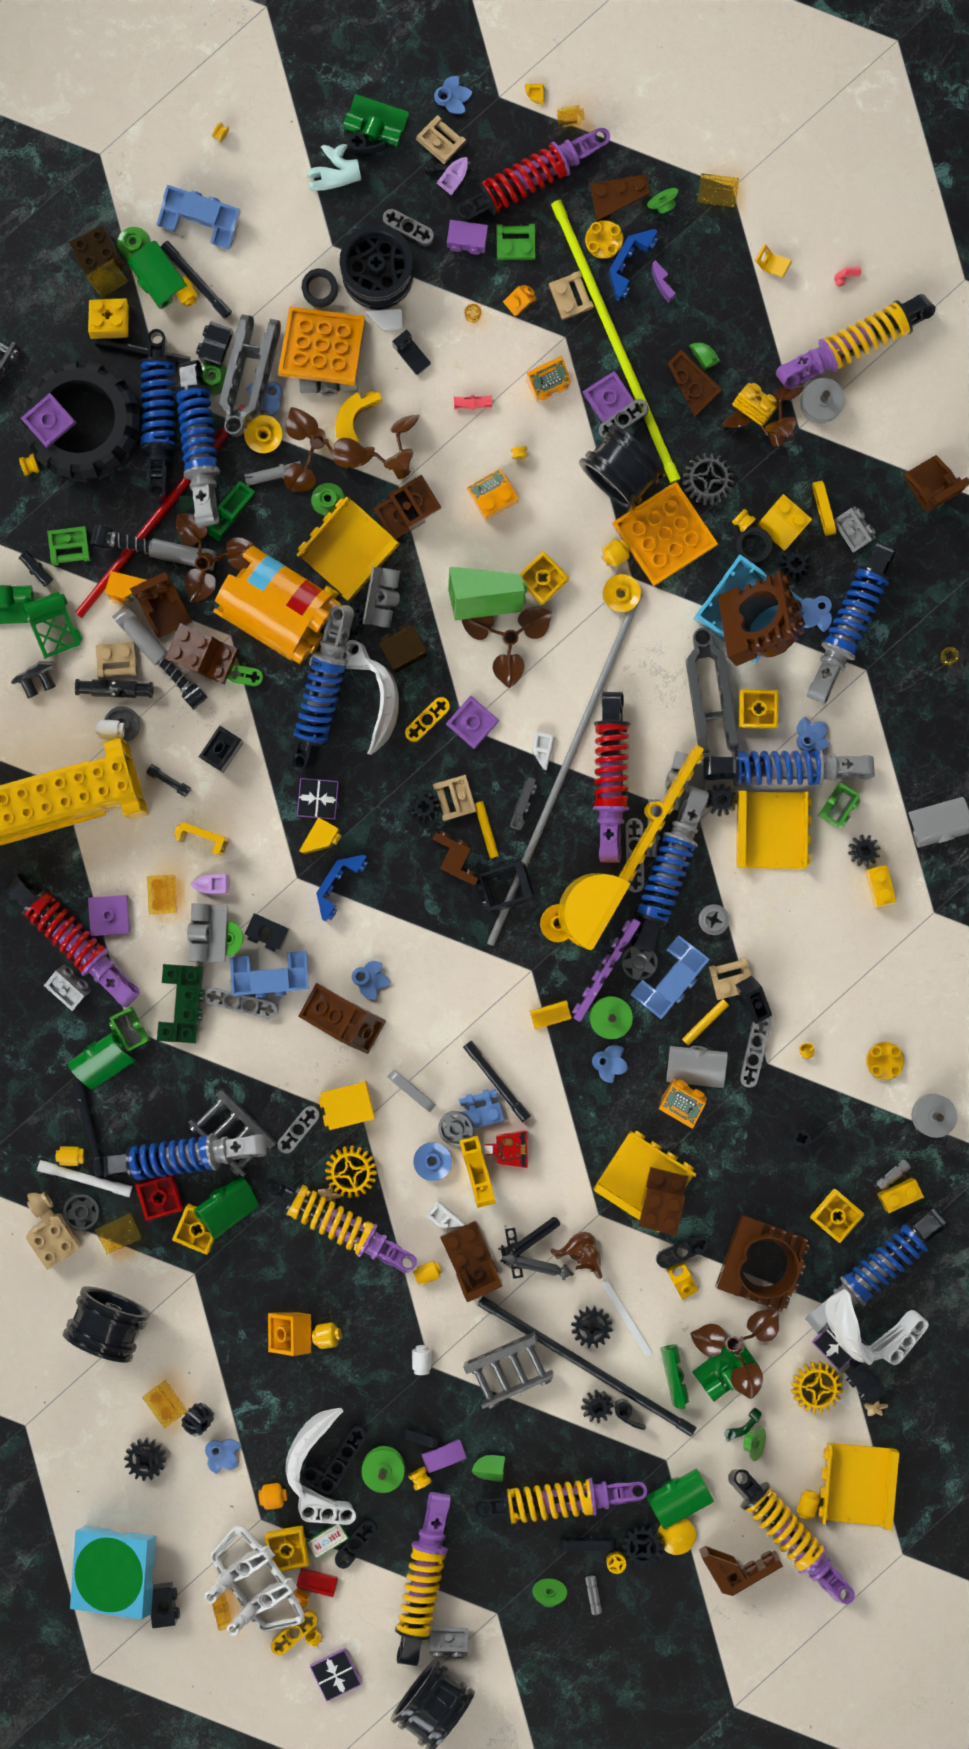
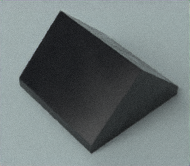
M219 725L198 757L224 773L244 741Z

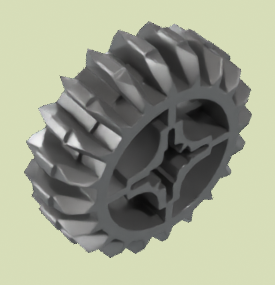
M703 453V460L697 455L695 457L696 462L690 460L689 464L691 467H685L688 473H684L683 478L688 480L683 481V485H689L685 492L692 491L689 497L692 499L696 495L697 503H699L700 499H704L703 505L707 504V500H710V504L714 505V498L720 503L722 501L721 496L723 498L728 496L725 491H732V488L728 485L734 484V481L729 479L734 477V473H728L732 467H725L728 461L724 460L721 463L720 455L717 459H713L714 453L710 454V458H707V454ZM708 465L706 472L694 474V471L700 466ZM713 466L721 471L723 478L714 473ZM710 471L709 476H711L710 479L713 478V480H711L707 488V482L706 480H704V478H706ZM693 480H696V482H699L703 485L704 492L700 491L695 486ZM723 484L719 491L709 494L711 486Z

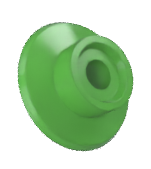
M670 188L658 193L648 202L647 206L650 209H658L659 213L670 211L676 206L674 199L678 195V189Z
M129 227L118 236L117 249L125 259H129L138 250L149 244L151 240L145 230L139 227ZM132 240H136L134 245L130 244Z
M204 363L202 365L203 385L211 388L210 395L222 393L227 367L224 364L218 367ZM215 374V379H209L210 375Z
M323 483L313 491L311 504L319 515L326 516L329 512L331 514L334 512L336 503L341 498L345 499L343 490L336 484ZM326 496L331 497L329 502H326L324 499Z
M227 922L225 956H232L240 950L244 938L242 930L236 923Z
M763 1427L756 1428L754 1432H748L743 1441V1448L749 1452V1457L752 1461H757L764 1451L766 1432Z
M556 1579L539 1580L535 1583L532 1590L535 1599L545 1607H554L563 1602L567 1596L565 1585Z

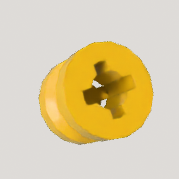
M30 454L27 458H19L25 476H29L32 472H40V467L34 454Z
M744 509L732 523L738 525L740 531L743 532L756 519L750 516L748 511Z
M421 1467L408 1475L409 1479L414 1483L413 1487L415 1490H419L432 1482L431 1478L426 1474L427 1470L425 1467Z
M612 1551L608 1554L606 1562L609 1571L614 1574L623 1572L626 1568L624 1555L620 1551Z

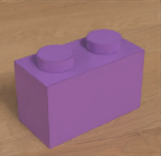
M450 220L447 248L455 252L467 250L469 253L476 255L480 254V252L485 253L488 225Z

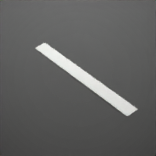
M606 1280L601 1283L644 1355L648 1357L653 1354L609 1281Z

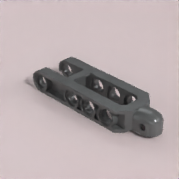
M242 314L240 317L219 401L227 414L224 428L230 436H241L245 431L247 422L252 421L261 414L280 336V320L270 319L267 331L264 332L261 347L250 345L254 328V317ZM246 358L258 359L259 364L258 368L255 369L254 384L250 389L252 393L249 405H246L241 411L236 410L234 406Z
M699 628L693 635L694 650L685 660L697 744L704 749L702 754L710 753L707 745L708 732L706 721L723 719L728 750L738 749L726 656L722 650L714 646L711 631L707 628ZM707 657L712 658L715 662L722 710L705 713L702 710V693L699 690V674H697L696 669L697 660Z

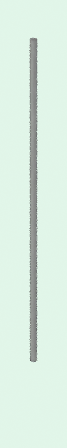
M638 604L626 613L522 859L526 864V868L534 853ZM517 873L504 902L514 900L520 886ZM510 908L500 911L487 944L495 945Z

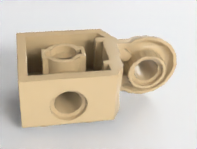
M45 1192L42 1194L29 1193L27 1194L29 1200L27 1202L28 1207L34 1216L40 1217L42 1221L28 1232L26 1240L48 1270L80 1249L82 1243L72 1228L66 1223L62 1213L54 1214L50 1208L54 1205Z

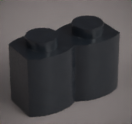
M210 321L209 325L204 327V340L198 344L196 354H198L200 361L221 367L233 336V329Z

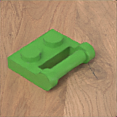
M497 224V260L535 259V224H529V226H502V224ZM503 234H529V239H503Z
M86 526L47 531L52 566L64 562L91 561ZM82 547L83 553L57 556V550Z

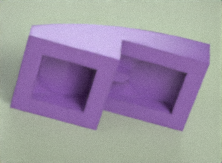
M655 260L651 267L654 281L662 296L670 303L675 298L676 293L665 282L668 273Z
M459 1439L421 1454L428 1473L467 1458Z

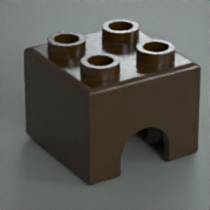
M104 225L69 241L90 283L99 279V275L109 269L117 270L124 266Z
M408 624L401 626L397 629L398 633L393 636L391 633L383 636L379 643L394 673H398L428 655L413 625L408 626Z

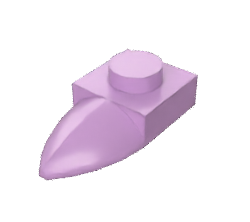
M467 157L460 158L451 163L437 182L440 187L451 195L454 194L464 180L463 178L468 166Z
M204 875L192 882L191 886L199 892L211 895L229 894V875Z

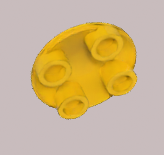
M610 221L592 223L586 233V247L597 258L607 259L615 256L623 245V234L620 227Z
M879 1042L868 1051L866 1065L869 1072L877 1079L890 1080L901 1074L904 1066V1056L900 1047L895 1044Z
M686 1518L666 1529H663L660 1525L658 1529L659 1534L657 1537H663V1541L660 1544L664 1545L663 1550L669 1554H684L695 1543V1528Z

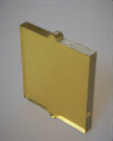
M113 259L102 266H98L97 269L86 275L88 281L102 298L113 291H117V288L128 282V279Z

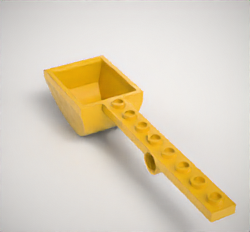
M698 745L693 746L662 802L653 801L646 805L644 810L645 816L651 821L620 875L616 877L601 873L586 874L574 880L564 891L558 908L559 922L564 934L576 945L588 950H592L629 888L630 883L628 881H632L635 877L637 865L643 863L646 857L645 851L654 844L656 840L654 836L657 830L661 831L665 824L664 818L673 811L675 807L673 803L676 797L679 798L685 789L683 787L684 783L692 778L695 764L701 762L704 756L702 754L704 750ZM654 806H658L660 809V813L656 817L651 812Z

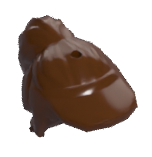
M577 1233L570 1238L564 1248L560 1250L551 1249V1254L556 1259L569 1255L578 1264L581 1263V1265L576 1266L577 1270L590 1269L591 1272H594L596 1278H602L600 1268L601 1255L596 1247L595 1237L591 1233Z

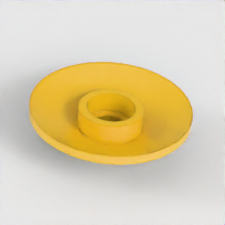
M259 415L248 422L244 431L247 445L257 453L274 451L280 445L283 436L282 428L278 421L268 415ZM267 433L268 436L267 438L262 439L261 434Z
M618 574L611 577L603 587L605 604L616 612L632 610L636 607L641 597V589L638 582L626 574ZM623 591L625 596L620 598L618 592Z
M559 904L547 908L540 921L543 935L553 942H563L568 939L560 926L558 917ZM557 919L558 923L554 926V920Z

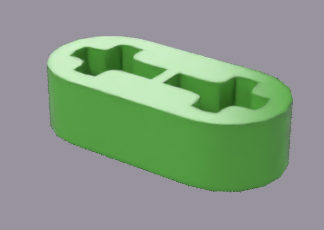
M233 665L228 677L233 683L253 687L259 686L263 682V674L260 670ZM235 669H238V672L244 674V677L237 676L234 679L231 672H235ZM256 672L260 679L256 680L255 683L252 682V679L246 678L247 675L252 676Z

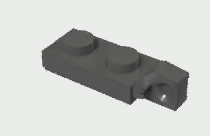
M526 778L509 827L521 830L524 825L523 813H527L530 807L528 800L530 794L534 795L537 784H534L536 779Z

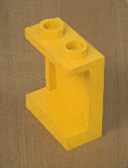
M181 822L180 825L177 824L174 831L175 840L184 842L186 834L189 832L215 841L212 853L220 856L224 855L229 838Z
M366 1081L322 1091L321 1096L318 1097L320 1107H324L326 1114L323 1115L325 1127L329 1126V1130L375 1119Z

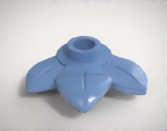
M451 76L444 81L443 87L435 91L434 99L438 105L445 106L449 112L462 114L465 112L463 103L471 97L472 91L466 87L459 86L458 76ZM444 94L447 96V99L443 100L440 96Z
M277 382L268 383L261 412L267 410L271 416L277 413L280 408L279 399L282 396V388ZM254 383L249 385L246 389L250 394L252 393L250 389L251 387H253ZM276 389V394L271 395L270 390Z
M818 596L815 599H803L801 601L803 608L801 611L804 612L802 617L805 621V626L803 627L811 628L818 625L823 632L826 631L832 622V616L829 612L832 606L830 599L826 596ZM820 602L825 603L826 607L824 609L818 607Z
M803 717L799 721L796 729L799 735L797 746L800 750L811 751L814 749L823 751L830 745L829 741L824 738L827 732V724L825 722L819 721L811 724L807 717ZM804 739H807L809 741V744H806L804 742Z
M370 961L364 967H359L352 973L353 982L359 986L360 993L368 999H376V989L384 988L390 984L387 976L380 972L382 968L381 962ZM359 973H363L365 975L364 980L358 979Z
M611 1045L604 1052H597L593 1056L592 1064L595 1069L599 1070L600 1078L603 1081L613 1083L615 1074L619 1075L628 1071L627 1063L624 1059L620 1058L624 1051L623 1047ZM604 1058L605 1062L601 1065L600 1059Z
M225 1439L222 1442L218 1440L210 1441L205 1448L209 1469L217 1474L222 1467L228 1470L237 1468L238 1461L234 1453L241 1448V1444L233 1439ZM214 1448L219 1449L217 1453H212V1450Z

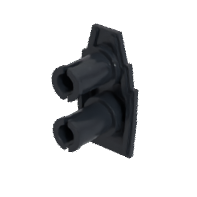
M38 661L36 665L16 675L11 680V684L21 683L27 699L38 695L31 679L35 676H39L45 691L53 689L56 685L49 671L54 668L55 662Z

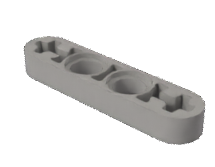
M631 818L625 825L626 862L633 852L629 848V843L633 840L638 842L640 840L638 837L629 838L628 836L629 834L633 835V830L629 828L632 821H636V825H639V828L636 829V835L640 834V838L643 835V824L638 818ZM644 861L640 868L635 870L637 871L636 873L641 872V877L637 876V882H640L641 885L637 886L636 890L633 886H629L628 890L631 892H640L644 887Z
M209 988L204 994L205 1001L210 1005L266 1019L275 1017L278 1012V1007L274 1002L247 995H236V1005L229 1006L226 999L232 995L231 991L219 988ZM216 991L215 994L217 996H222V993H225L223 1005L219 1004L221 1001L219 999H214L212 1002L208 994ZM248 1000H253L256 1004L253 1011H248L245 1008V1003ZM259 1002H263L262 1007L272 1005L271 1008L274 1009V1013L266 1015L267 1012L264 1010H260V1014L257 1013Z
M770 1018L765 1019L764 1021L767 1022V1025L762 1026L761 1031H765V1035L754 1033L755 1029L759 1030L760 1025L752 1022L740 1074V1082L745 1087H753L757 1084L771 1026ZM755 1036H761L763 1039V1043L759 1047H755L752 1043V1039ZM752 1054L758 1057L756 1065L748 1063V1057ZM746 1066L751 1069H757L756 1073L752 1071L751 1077L754 1080L750 1081L749 1084H746V1080H744V1076L749 1074V1070H745Z

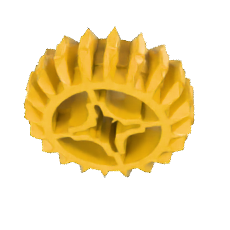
M351 1145L350 1151L344 1146V1153L337 1149L336 1154L338 1157L332 1154L330 1158L334 1162L327 1161L326 1163L328 1166H331V1168L325 1169L326 1173H331V1175L326 1177V1180H333L329 1187L336 1185L337 1187L334 1189V1192L337 1193L341 1189L342 1197L345 1191L348 1192V1198L352 1197V1192H355V1196L359 1197V1190L366 1194L364 1187L366 1186L368 1189H371L372 1185L368 1182L376 1181L375 1178L371 1177V1175H377V1171L371 1170V1168L376 1167V1163H369L373 1160V1156L367 1159L365 1157L368 1154L367 1150L363 1155L360 1154L361 1147H358L357 1152H354L353 1145ZM350 1156L361 1159L365 1165H354ZM344 1158L345 1169L335 1173L338 1161ZM349 1165L352 1170H357L356 1173L354 1172L355 1176L353 1178L350 1174L345 1173L348 1171ZM367 1171L365 1181L358 1186L357 1175ZM337 1178L349 1179L352 1187L341 1184Z
M810 1361L811 1367L808 1368L807 1364L804 1363L803 1367L805 1370L802 1371L798 1368L797 1371L800 1375L793 1374V1378L797 1381H791V1386L796 1387L791 1389V1393L796 1394L793 1397L794 1401L800 1400L797 1404L799 1407L805 1405L804 1410L806 1412L811 1407L813 1414H815L817 1408L819 1413L822 1414L824 1407L827 1411H830L829 1404H832L834 1407L836 1406V1403L833 1401L834 1399H841L837 1393H843V1390L838 1388L843 1385V1382L838 1380L840 1378L839 1373L834 1374L836 1371L834 1367L829 1369L830 1365L828 1363L822 1367L821 1361H818L817 1366H815L814 1361ZM815 1373L811 1381L803 1382L808 1375ZM822 1373L830 1377L832 1386L822 1383ZM816 1383L821 1387L818 1391L813 1389V1385ZM802 1388L811 1391L812 1401L803 1397ZM830 1392L824 1400L819 1401L822 1394Z

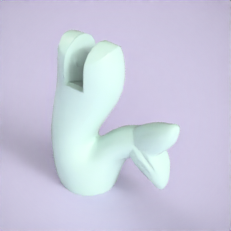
M341 144L335 149L327 145L321 146L326 156L340 170L327 167L309 169L307 171V178L321 177L322 179L309 183L311 191L333 189L361 180L358 160H345L342 158L348 147L347 144Z

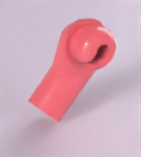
M845 267L834 276L836 286L845 285V278L860 276L861 268Z

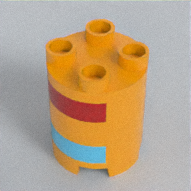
M251 546L243 554V557L251 564L248 568H243L237 577L230 574L227 576L215 599V602L220 606L214 609L213 612L290 661H295L301 665L308 654H313L324 637V634L320 633V631L328 621L330 609L333 606H341V603L325 590L255 546Z

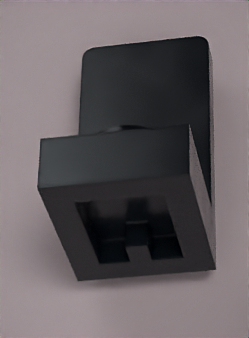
M407 329L392 341L393 348L415 375H419L431 365L428 358L414 343L412 335Z

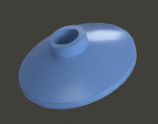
M429 1142L418 1148L414 1155L413 1164L420 1177L429 1181H437L444 1178L450 1171L452 1158L449 1150L444 1145L437 1142ZM431 1157L436 1158L437 1162L435 1164H430L429 1159Z

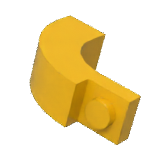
M357 392L343 403L335 423L337 440L351 438L359 443L354 431L355 420L361 412L383 403L380 392H369L364 395L365 398L361 399L359 392Z
M478 1136L460 1140L477 1208L495 1204L496 1200Z

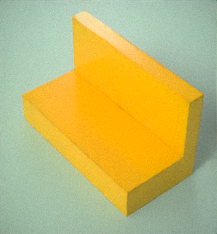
M567 1000L529 1011L534 1029L572 1019Z

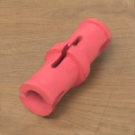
M474 394L467 397H454V409L471 408V410H475V408H492V395L475 396Z

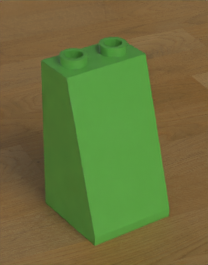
M449 567L448 592L454 620L522 612L523 604H526V582L522 581L521 574Z

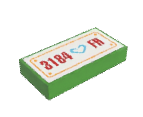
M333 1524L307 1540L306 1544L317 1559L348 1540L349 1536L342 1524Z

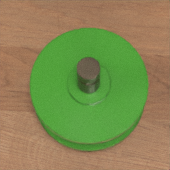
M607 996L595 1002L590 1010L589 1020L591 1027L599 1036L606 1039H617L629 1031L633 1016L629 1005L625 1001L617 997Z
M379 1446L372 1449L365 1456L362 1465V1477L365 1484L373 1491L379 1493L393 1491L401 1484L404 1477L405 1463L403 1457L394 1448Z

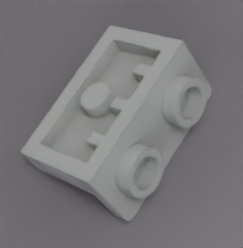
M856 507L850 508L834 519L837 529L853 553L876 539L874 535L876 534L875 530L870 524L867 525L864 520V513L860 508L857 509Z
M65 964L58 968L44 985L71 1011L75 1010L85 996L92 991L88 983L78 977Z
M431 1627L429 1654L433 1655L434 1658H444V1655H452V1658L456 1659L464 1658V1656L468 1655V1628Z

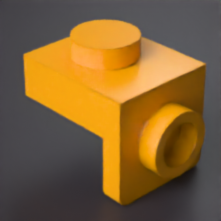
M522 285L518 286L503 302L514 316H518L530 303L535 302L537 298L531 287Z

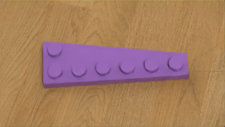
M631 919V921L628 920L623 925L621 930L624 933L621 938L616 937L611 946L614 948L610 955L606 954L601 962L604 964L601 971L597 970L591 979L594 983L591 988L586 987L582 994V997H584L582 1003H577L572 1011L574 1014L573 1018L580 1022L602 987L603 981L608 977L614 963L621 956L624 946L627 945L638 928L639 921Z

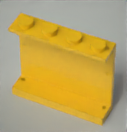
M346 497L345 499L341 498L336 503V509L332 514L329 512L322 521L324 523L320 528L316 527L311 532L310 540L308 542L304 541L299 546L297 556L305 560L343 594L342 596L347 601H351L370 580L372 567H381L401 543L355 502Z
M737 791L736 868L807 869V865L811 863V854L808 853V846L811 845V834H808V827H811V815H808V807L811 808V796H808V792Z
M636 1130L635 1133L629 1132L593 1190L639 1220L642 1211L641 1202L650 1167L688 1176L686 1186L692 1177L696 1176V1173L693 1172L694 1167L686 1162L684 1164L676 1161L678 1159L677 1156L669 1151L667 1154L662 1152L660 1145L654 1141L651 1144L645 1141L646 1136Z
M827 1442V1448L823 1449V1459H826L825 1467H822L821 1478L824 1479L823 1486H820L819 1491L822 1505L818 1506V1517H820L822 1523L826 1524V1521L882 1526L884 1530H892L899 1463L898 1450Z

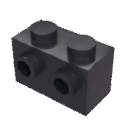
M856 1360L844 1371L848 1376L845 1380L852 1388L857 1386L861 1391L858 1395L865 1403L870 1401L874 1405L887 1393L861 1362Z

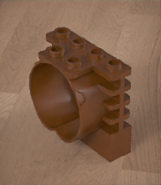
M781 570L777 572L775 577L768 575L763 582L759 579L754 586L746 585L744 590L737 587L718 595L727 657L735 666L756 659L757 656L769 658L780 655L796 642L799 635L804 634L803 626H805V621L801 615V610H803L801 602L793 597L789 587L791 586V580ZM778 605L777 614L767 627L756 632H750L752 623L763 611Z
M741 1214L715 1287L724 1292L782 1312L784 1308L787 1309L790 1301L788 1296L791 1297L792 1293H796L799 1282L797 1280L799 1274L802 1275L805 1270L806 1264H804L802 1256L808 1252L810 1245L807 1243L808 1239ZM767 1240L774 1242L783 1249L786 1255V1271L783 1277L775 1284L769 1286L753 1284L743 1273V1265L750 1259L749 1248L757 1241Z

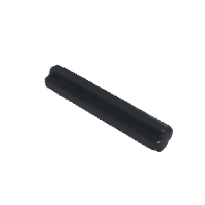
M552 1217L510 1248L511 1252L515 1256H519L561 1225L560 1221L556 1217Z

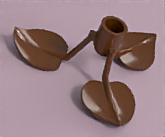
M797 385L792 389H787L783 386L773 393V396L778 400L779 420L769 423L766 427L760 426L765 436L769 435L772 446H780L786 442L785 436H792L793 430L797 425V419L795 417L782 418V402L796 398L803 391L804 385ZM737 411L724 421L722 428L742 427L749 424L752 419L741 411Z
M290 408L286 421L287 434L295 440H304L308 437L311 449L304 467L299 463H293L286 469L284 483L289 491L305 492L315 485V473L307 468L309 467L314 449H321L325 444L329 451L335 454L334 463L340 467H353L366 457L368 449L351 438L337 440L333 450L329 440L326 439L325 431L318 428V423L314 417L298 408Z
M420 415L403 417L392 425L391 432L396 433L399 452L396 455L385 460L377 452H374V447H365L368 449L366 457L360 463L349 468L363 466L372 457H377L384 463L385 468L393 470L397 479L407 477L411 473L409 464L414 452L410 448L402 449L400 434L409 431L416 424Z
M177 514L176 529L181 541L188 546L195 545L197 541L199 543L198 557L195 559L196 568L188 571L184 578L190 602L195 603L206 599L215 590L216 579L214 575L206 573L207 569L213 565V562L229 556L228 561L232 567L239 570L248 568L251 563L243 557V554L251 546L256 547V545L248 539L236 537L226 543L227 553L216 557L209 553H202L201 538L206 536L207 526L198 527L194 514Z
M540 607L525 609L518 616V623L522 628L517 631L507 630L502 632L492 629L494 616L463 619L462 624L466 632L477 640L485 639L489 631L502 636L503 643L508 645L507 655L501 654L497 656L493 661L492 669L496 678L507 688H511L519 681L524 671L523 658L519 654L511 655L512 645L517 643L518 634L522 631L531 639L543 637L549 628L552 612Z
M765 1309L751 1315L747 1321V1329L752 1334L748 1336H741L740 1338L731 1336L724 1342L726 1338L725 1332L717 1324H707L690 1333L695 1346L707 1356L715 1357L720 1355L722 1346H726L730 1352L736 1354L743 1367H737L733 1370L731 1384L737 1392L749 1399L754 1398L760 1391L763 1383V1373L757 1364L751 1363L746 1366L740 1355L744 1348L743 1341L755 1336L761 1342L773 1340L779 1331V1314L777 1310Z

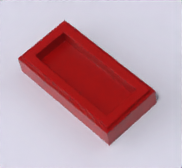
M301 1568L296 1586L298 1589L333 1597L338 1577Z

